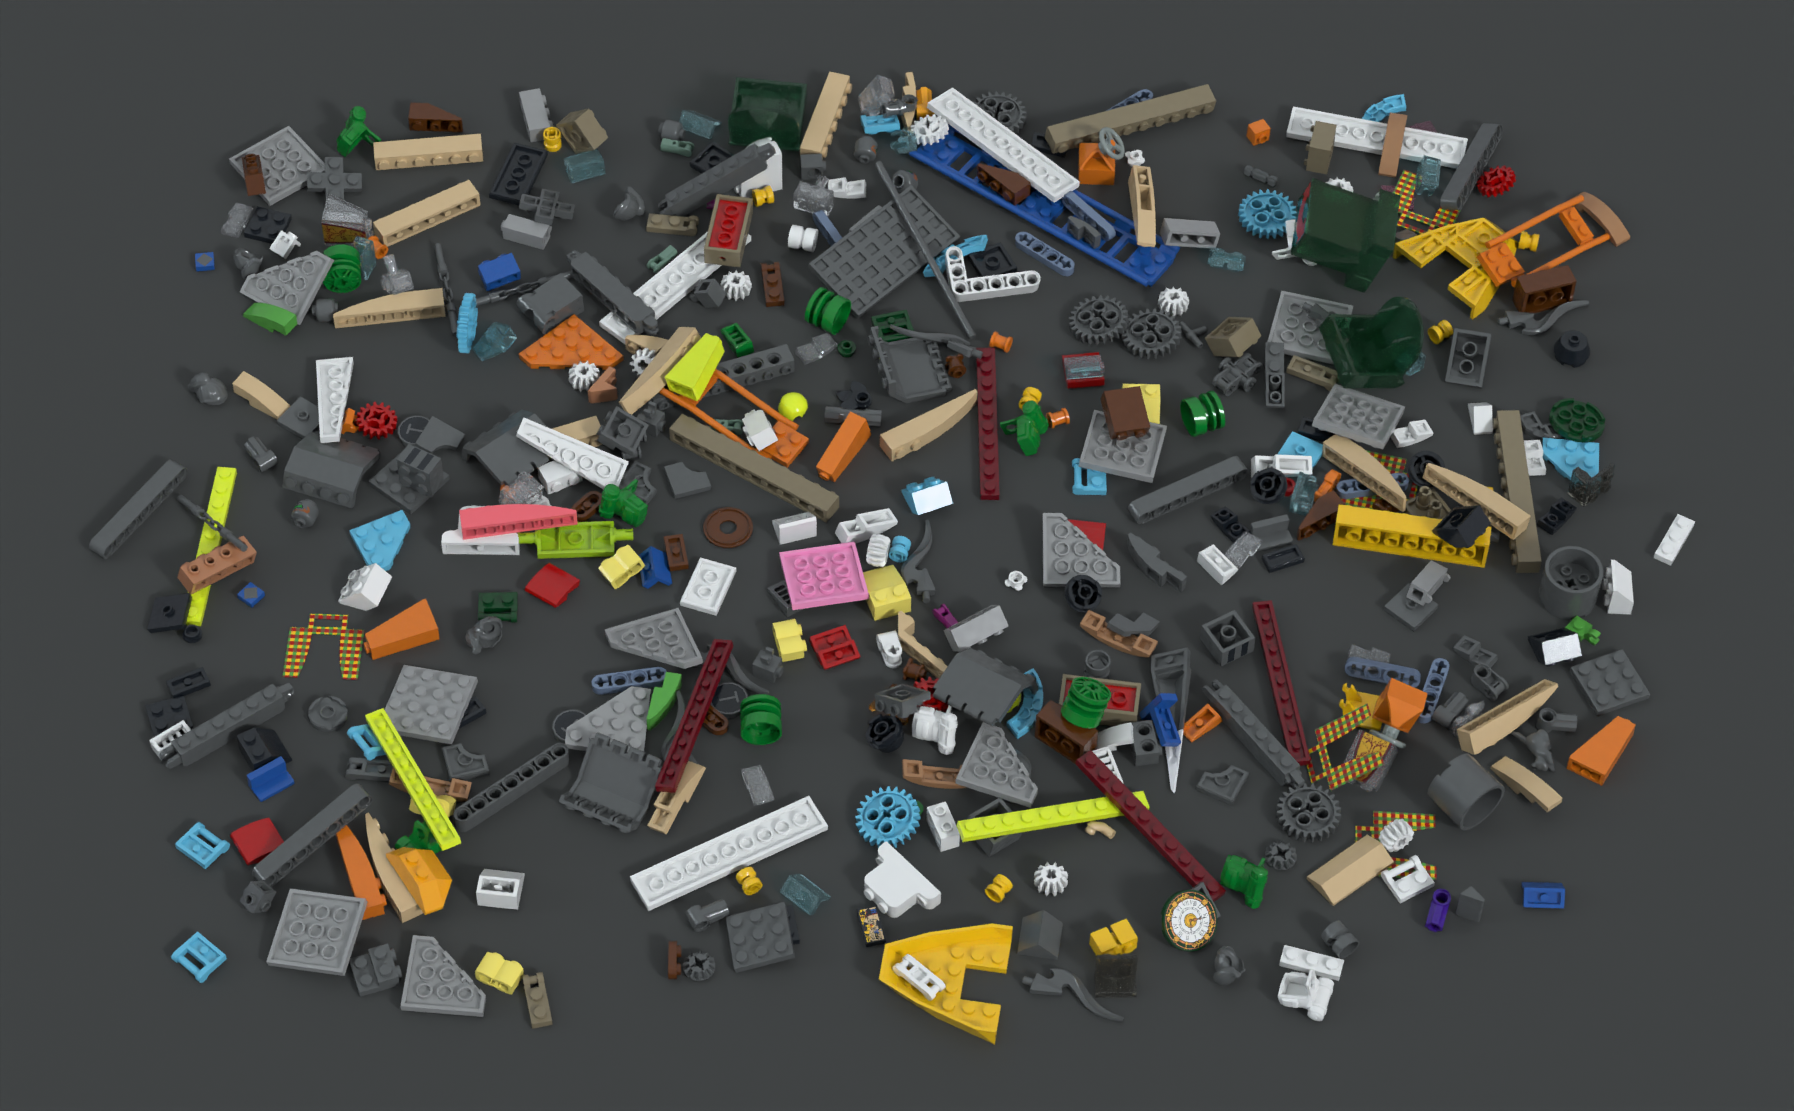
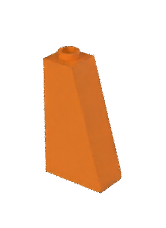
M850 411L816 466L820 478L825 481L831 480L835 482L870 438L871 431L865 418Z
M427 600L419 601L365 634L366 642L363 645L366 654L370 653L372 660L439 640L438 627Z
M1617 716L1570 755L1566 769L1602 786L1632 738L1636 724L1628 719Z

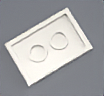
M700 557L681 598L680 606L717 616L735 576L736 567Z

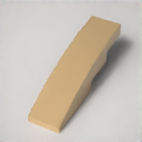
M907 72L905 77L906 86L903 87L902 97L907 94L916 97L913 72ZM916 109L901 115L907 138H911L910 126L914 125Z
M1506 756L1490 768L1517 795L1522 793L1531 803L1536 801L1546 812H1549L1562 802L1563 798L1547 783Z

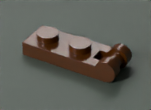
M773 262V264L761 263L766 307L784 306L779 262Z

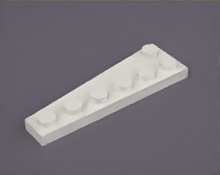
M353 357L316 360L321 443L340 442L354 365Z
M523 418L516 437L603 490L608 484H614L619 487L629 462L526 418Z

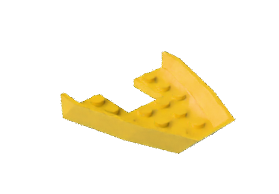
M1485 218L1446 225L1395 243L1393 258L1396 259L1400 255H1404L1421 269L1446 250L1466 265L1469 269L1451 282L1447 290L1472 308L1470 318L1473 320L1485 311L1499 286H1495L1476 257L1480 253L1489 250L1486 248L1485 242L1504 234L1505 231ZM1511 237L1504 242L1515 256L1519 242Z
M992 923L928 932L887 943L884 947L879 980L935 1018L995 1045L1001 1005L961 999L966 968L1007 973L1013 926ZM906 954L911 955L944 982L945 989L937 992L936 997L932 1001L927 1000L918 989L903 977L894 973L892 967L896 963L902 962V958ZM930 982L927 984L928 987L933 986Z

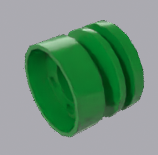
M344 244L327 248L323 254L332 258L334 262L323 281L324 286L328 290L337 293H348L358 288L362 282L360 253L358 250Z
M820 287L809 300L805 311V321L816 327L821 326L822 330L836 335L843 328L849 317L851 301L841 295L835 296L834 292Z
M1214 391L1202 393L1198 398L1192 396L1181 400L1180 412L1184 426L1190 436L1196 437L1205 434L1207 429L1212 432L1225 427L1224 409L1218 395Z
M1076 677L1068 690V696H1066L1063 702L1061 713L1067 721L1076 726L1088 729L1096 728L1102 720L1104 710L1107 708L1111 698V692L1098 680L1090 677Z
M757 694L745 698L740 703L741 737L744 741L754 745H767L780 739L782 736L781 703L777 698L766 694Z

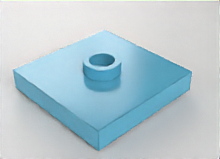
M1292 431L1277 455L1312 456L1313 470L1322 456L1323 444Z

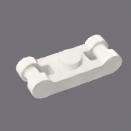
M909 954L902 958V962L896 963L892 967L896 975L903 977L929 1001H932L936 997V993L941 992L946 987L941 979ZM930 982L933 986L928 987L927 984Z

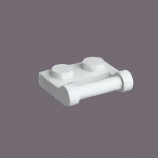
M1417 855L1410 857L1409 861L1389 871L1384 870L1381 872L1383 881L1399 903L1434 887L1435 883L1422 866ZM1411 868L1415 869V872L1397 881L1393 880V877Z

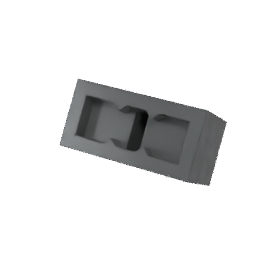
M1152 720L1131 722L1133 725L1134 743L1130 744L1135 766L1159 763L1162 747L1160 743H1157L1158 735L1155 727H1153Z

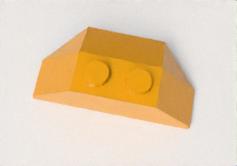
M403 847L386 853L387 859L424 915L443 909L452 879L433 850Z

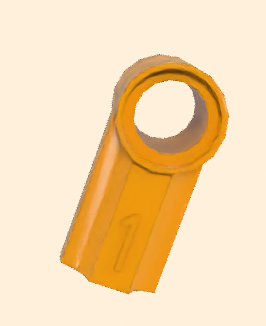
M921 87L919 90H916V98L918 100L916 108L917 120H920V117H926V115L932 117L934 114L927 108L928 102L932 100V91L927 87Z

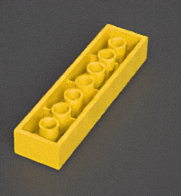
M1339 504L1332 545L1485 568L1491 527L1488 526L1486 532L1480 535L1471 547L1455 548L1432 532L1442 519Z

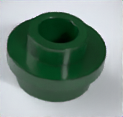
M843 340L838 344L837 349L842 357L847 358L855 353L856 345L850 340Z

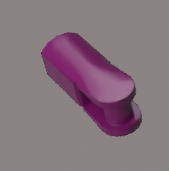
M942 604L938 609L932 610L935 618L946 629L958 623L945 604Z

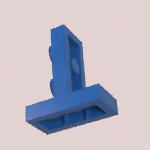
M1160 693L1139 714L1141 720H1153L1161 746L1177 747L1181 744V740L1170 708L1178 699L1176 694Z

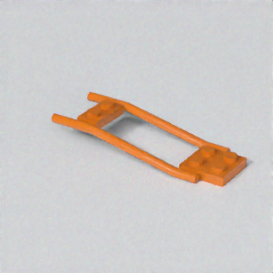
M1582 195L1561 203L1504 234L1485 242V246L1489 250L1480 253L1476 258L1496 287L1510 280L1511 285L1515 287L1517 277L1524 275L1525 272L1504 241L1559 213V218L1580 246L1527 274L1552 269L1610 239L1608 233L1594 239V235L1575 207H1572L1584 201Z
M715 369L698 401L683 395L678 396L664 387L659 392V394L695 414L727 438L737 441L748 449L755 450L758 454L773 459L787 468L809 443V438L796 431L799 427L797 423L781 415L717 369ZM717 379H720L778 421L772 427L778 441L758 451L757 448L755 449L696 407V405L714 386Z

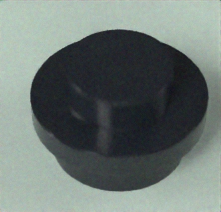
M188 625L183 631V639L188 643H196L202 638V630L197 625Z

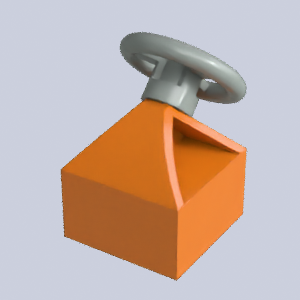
M1109 127L1102 128L1099 132V143H1079L1078 181H1080V184L1114 185L1115 160L1123 158L1125 148L1122 139L1113 129Z
M1391 678L1377 699L1372 718L1385 723L1383 732L1371 729L1369 733L1404 749L1406 744L1397 740V736L1400 730L1406 733L1410 731L1424 710L1428 693Z

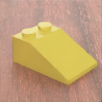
M894 565L863 572L869 593V599L866 601L874 621L898 615L900 611L904 613L911 612L910 593Z

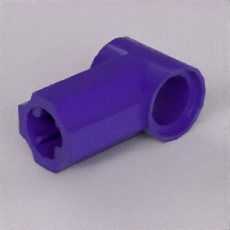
M1437 889L1433 894L1425 927L1430 931L1437 932L1443 930L1451 901V894L1448 890Z

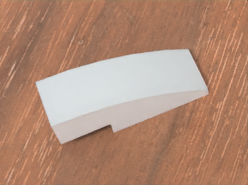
M1277 454L1274 456H1254L1251 459V478L1257 471L1260 472L1267 468L1277 469L1285 477L1312 475V456Z
M889 508L857 514L855 520L840 522L835 534L841 543L855 542L856 544L870 539L873 534L878 535L897 525L898 521Z

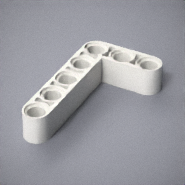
M952 246L946 251L945 266L949 287L957 302L1033 293L1038 290L1040 275L1036 271L967 279L961 249ZM954 255V256H956L958 259H955V260H954V259H951L949 256ZM958 272V273H960L961 275H960V276H954L952 273ZM1027 280H1034L1036 283L1031 284ZM1010 282H1015L1018 285L1012 286L1010 285ZM997 284L1000 288H993L991 285ZM978 286L982 290L977 291L974 289V287ZM956 289H962L964 292L958 293Z

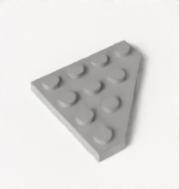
M312 252L310 255L295 258L280 266H273L258 274L248 275L240 293L258 303L278 306L296 314L297 324L301 325L334 260L321 252Z
M1043 513V587H1066L1068 581L1077 575H1088L1098 581L1101 587H1120V566L1116 562L1108 558L1106 553L1096 544H1093L1077 526L1071 524L1064 514Z
M679 608L604 629L611 648L683 669L703 663L702 656Z
M631 686L571 724L566 730L565 745H567L568 749L586 751L590 739L595 738L596 733L599 732L611 738L609 744L615 739L628 745L627 752L631 746L644 752L651 689Z
M983 722L957 775L955 784L1031 808L1038 792L1036 784L1029 778L1028 771L1023 763H1020L1016 751L1011 743H1008L1002 728Z
M413 935L400 1006L401 1010L483 1017L486 1003L484 992L477 988L473 980L464 970L459 968L456 961L447 951L440 947L434 937Z

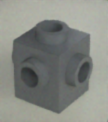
M264 880L251 881L244 889L240 902L250 913L266 912L270 908L271 901L277 892Z

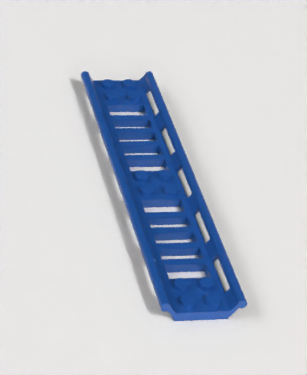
M949 124L948 135H944L945 139H939V143L934 142L932 145L927 143L923 146L922 144L916 151L911 149L909 155L1145 287H1152L1173 264L1176 254L1180 250L1179 246L1165 245L1161 236L1157 234L1156 242L1161 244L1159 249L1157 247L1137 245L1136 236L1130 233L1131 229L1135 230L1134 221L1076 189L1073 192L1084 202L1116 220L1114 224L1106 220L1115 229L1116 236L1120 237L1107 253L1099 250L1106 243L1102 238L1100 246L1094 249L1085 242L1084 237L1077 240L1067 230V223L1062 229L1052 224L1066 209L1062 198L1054 203L1030 185V188L1034 191L1021 205L1017 204L1014 206L1009 201H1006L1003 196L993 191L990 186L982 185L983 182L977 176L974 179L967 176L980 161L989 166L1008 171L1011 170L983 149L981 151L954 136L955 131L959 134L961 133ZM963 152L973 156L960 171L950 167ZM1128 242L1138 247L1124 263L1114 258Z

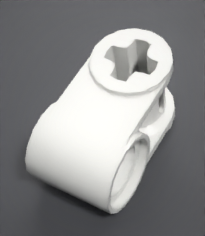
M896 630L877 634V646L879 651H881L885 665L892 669L898 668L902 664V647Z

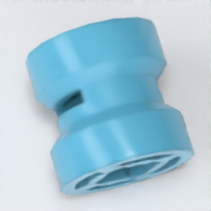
M895 536L892 541V548H890L888 554L889 558L895 562H905L908 557L907 551L911 547V541L904 536Z

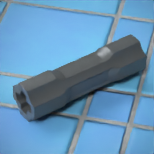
M826 406L825 422L842 423L851 411L865 418L868 425L881 426L882 410L879 409L858 410L845 409L838 406Z

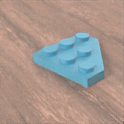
M1543 438V459L1549 460L1564 478L1567 477L1574 483L1573 486L1578 490L1598 492L1599 443Z
M400 510L349 531L366 565L369 566L376 563L387 571L391 569L393 560L401 549L403 539L410 530V522L403 510Z

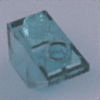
M493 322L472 349L481 361H485L507 351L517 339V336L509 325Z

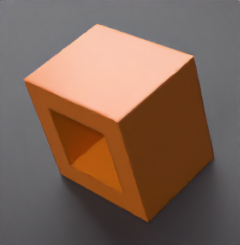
M1264 119L1248 124L1247 138L1253 146L1265 143L1269 140L1271 128Z

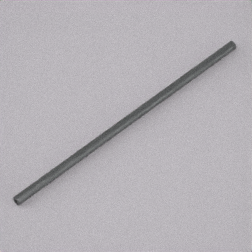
M881 161L876 162L875 166L967 336L970 340L974 339L976 335L886 169Z

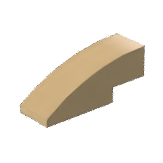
M245 371L232 383L234 393L249 400L250 406L277 420L290 407L276 392Z

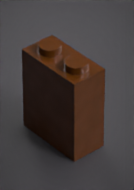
M1140 386L1103 392L1100 399L1110 439L1124 440L1132 436L1136 438L1145 436L1150 429V423Z

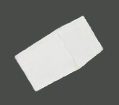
M1487 402L1468 403L1474 435L1492 434V405Z

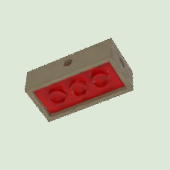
M716 195L704 246V263L741 267L753 215V198Z
M1063 674L1059 704L1063 705L1066 696H1068V690L1071 687L1072 681L1076 677L1084 676ZM1092 678L1103 683L1111 692V698L1107 708L1104 710V715L1099 725L1117 726L1137 722L1141 683Z

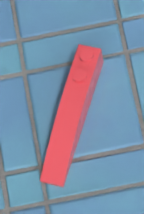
M506 504L459 510L463 540L578 525L576 510L556 506Z

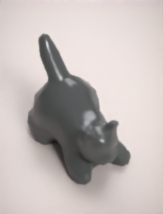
M1539 729L1536 733H1532L1527 737L1519 732L1513 731L1511 733L1512 736L1526 744L1527 748L1535 756V762L1531 764L1534 767L1533 771H1547L1548 767L1552 772L1555 771L1552 753L1549 751L1551 750L1548 732Z

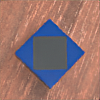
M213 252L195 254L196 272L215 270Z
M251 582L237 594L238 599L251 608L265 596V592Z

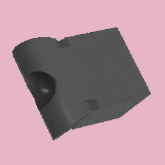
M561 273L535 289L533 293L524 294L516 301V306L525 316L534 321V325L543 335L550 332L555 326H558L573 314L577 316L584 312L582 294Z

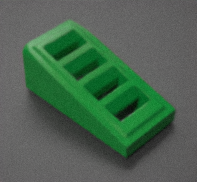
M738 323L720 329L737 358L754 352L751 339Z

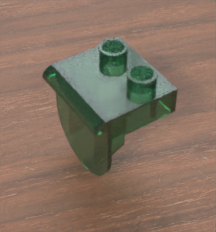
M736 77L732 111L728 116L730 134L728 144L748 146L759 139L772 137L770 141H775L780 150L800 151L808 94L807 84Z
M1393 297L1389 299L1375 315L1330 314L1319 326L1325 341L1326 350L1331 356L1338 373V379L1342 383L1343 388H1397L1405 384L1403 376L1417 361L1423 346L1424 328L1421 314L1414 302L1406 297Z

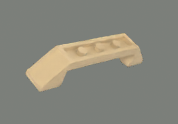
M902 611L898 612V638L902 650L920 665L924 664L925 669L936 678H940L948 666L945 665L942 659L935 657L927 647L919 644L915 637L912 636L915 629L913 618Z

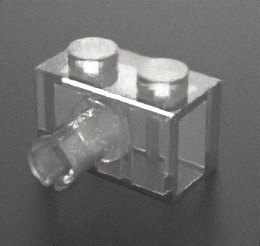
M877 75L858 96L861 113L876 116L881 112L882 103L886 102L888 104L900 100L893 98L895 92L891 79Z
M819 175L815 185L800 181L794 192V208L809 213L823 210L828 217L834 205V191L825 188L829 179L826 176Z
M394 254L384 256L383 259L388 273L382 274L383 279L380 280L383 290L396 295L414 289L410 272L403 268H397Z
M521 472V475H518L514 483L509 486L506 485L500 490L498 502L501 505L534 504L541 499L544 487L529 472Z

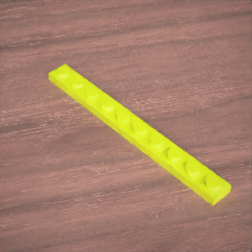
M217 467L207 509L209 516L222 524L223 527H225L236 480V468ZM204 522L196 558L201 554L206 555L221 544L222 537L220 533L213 530L206 522ZM211 585L190 594L192 601L186 625L202 626Z
M384 708L365 715L368 725L442 851L461 844L458 833Z
M1144 791L1132 792L1149 810L1150 807ZM1107 797L961 820L957 822L956 826L962 842L1124 816V814Z

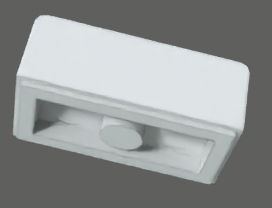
M1214 544L1198 554L1197 562L1220 585H1223L1238 571V568Z

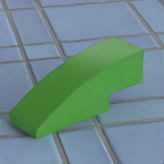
M253 303L243 314V317L268 331L273 332L276 330L285 336L297 325L296 314L271 304Z
M666 672L662 688L654 687L647 715V730H652L674 706L677 700L676 691H680L682 686L681 674Z

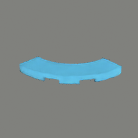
M1404 94L1390 96L1377 104H1373L1367 109L1362 119L1381 122L1389 116L1390 112L1406 111Z
M987 235L964 239V243L958 244L956 247L961 249L963 256L973 252L984 251L988 238ZM954 244L941 252L942 254L935 259L942 274L946 270V251L948 248L955 246ZM954 255L949 256L951 259H958ZM927 264L923 271L924 276H935L931 267Z
M1034 668L1023 674H1031L1035 677L1039 688L1034 695L1031 694L1030 688L1023 689L1024 700L1022 707L1013 718L1006 722V726L1017 739L1025 735L1035 725L1036 715L1043 706V687Z

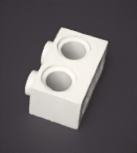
M946 801L927 807L926 820L940 852L959 847L960 834Z

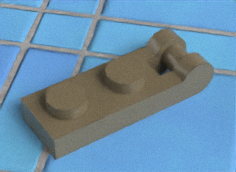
M649 213L646 229L647 232L695 236L697 234L696 226L699 224V218L694 215L681 217Z
M1295 355L1286 373L1324 386L1328 391H1331L1334 384L1339 382L1341 378V373Z
M538 972L533 976L522 975L532 1029L553 1025L543 972ZM538 983L539 987H530V984Z

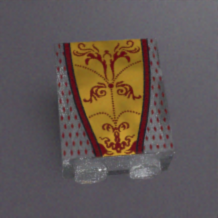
M328 194L321 220L325 245L344 244L354 248H365L366 240L373 236V231H370L372 220L369 219L368 211L333 194Z
M1359 729L1344 763L1362 756L1381 752L1384 765L1348 783L1353 784L1356 782L1361 785L1360 788L1368 792L1372 790L1377 792L1398 755L1396 745Z

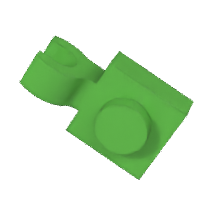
M1576 616L1565 627L1578 633L1580 642L1586 639L1592 645H1596L1600 640L1598 637L1601 633L1596 629H1592L1593 625L1579 616Z

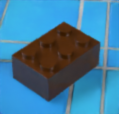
M1569 265L1541 270L1532 274H1524L1517 277L1512 301L1518 312L1538 313L1554 309L1563 303L1573 300L1577 281Z
M1050 700L1036 715L1035 738L1073 763H1076L1078 758L1090 750L1094 751L1097 749L1098 730L1096 728H1082L1070 723L1061 713L1062 705Z

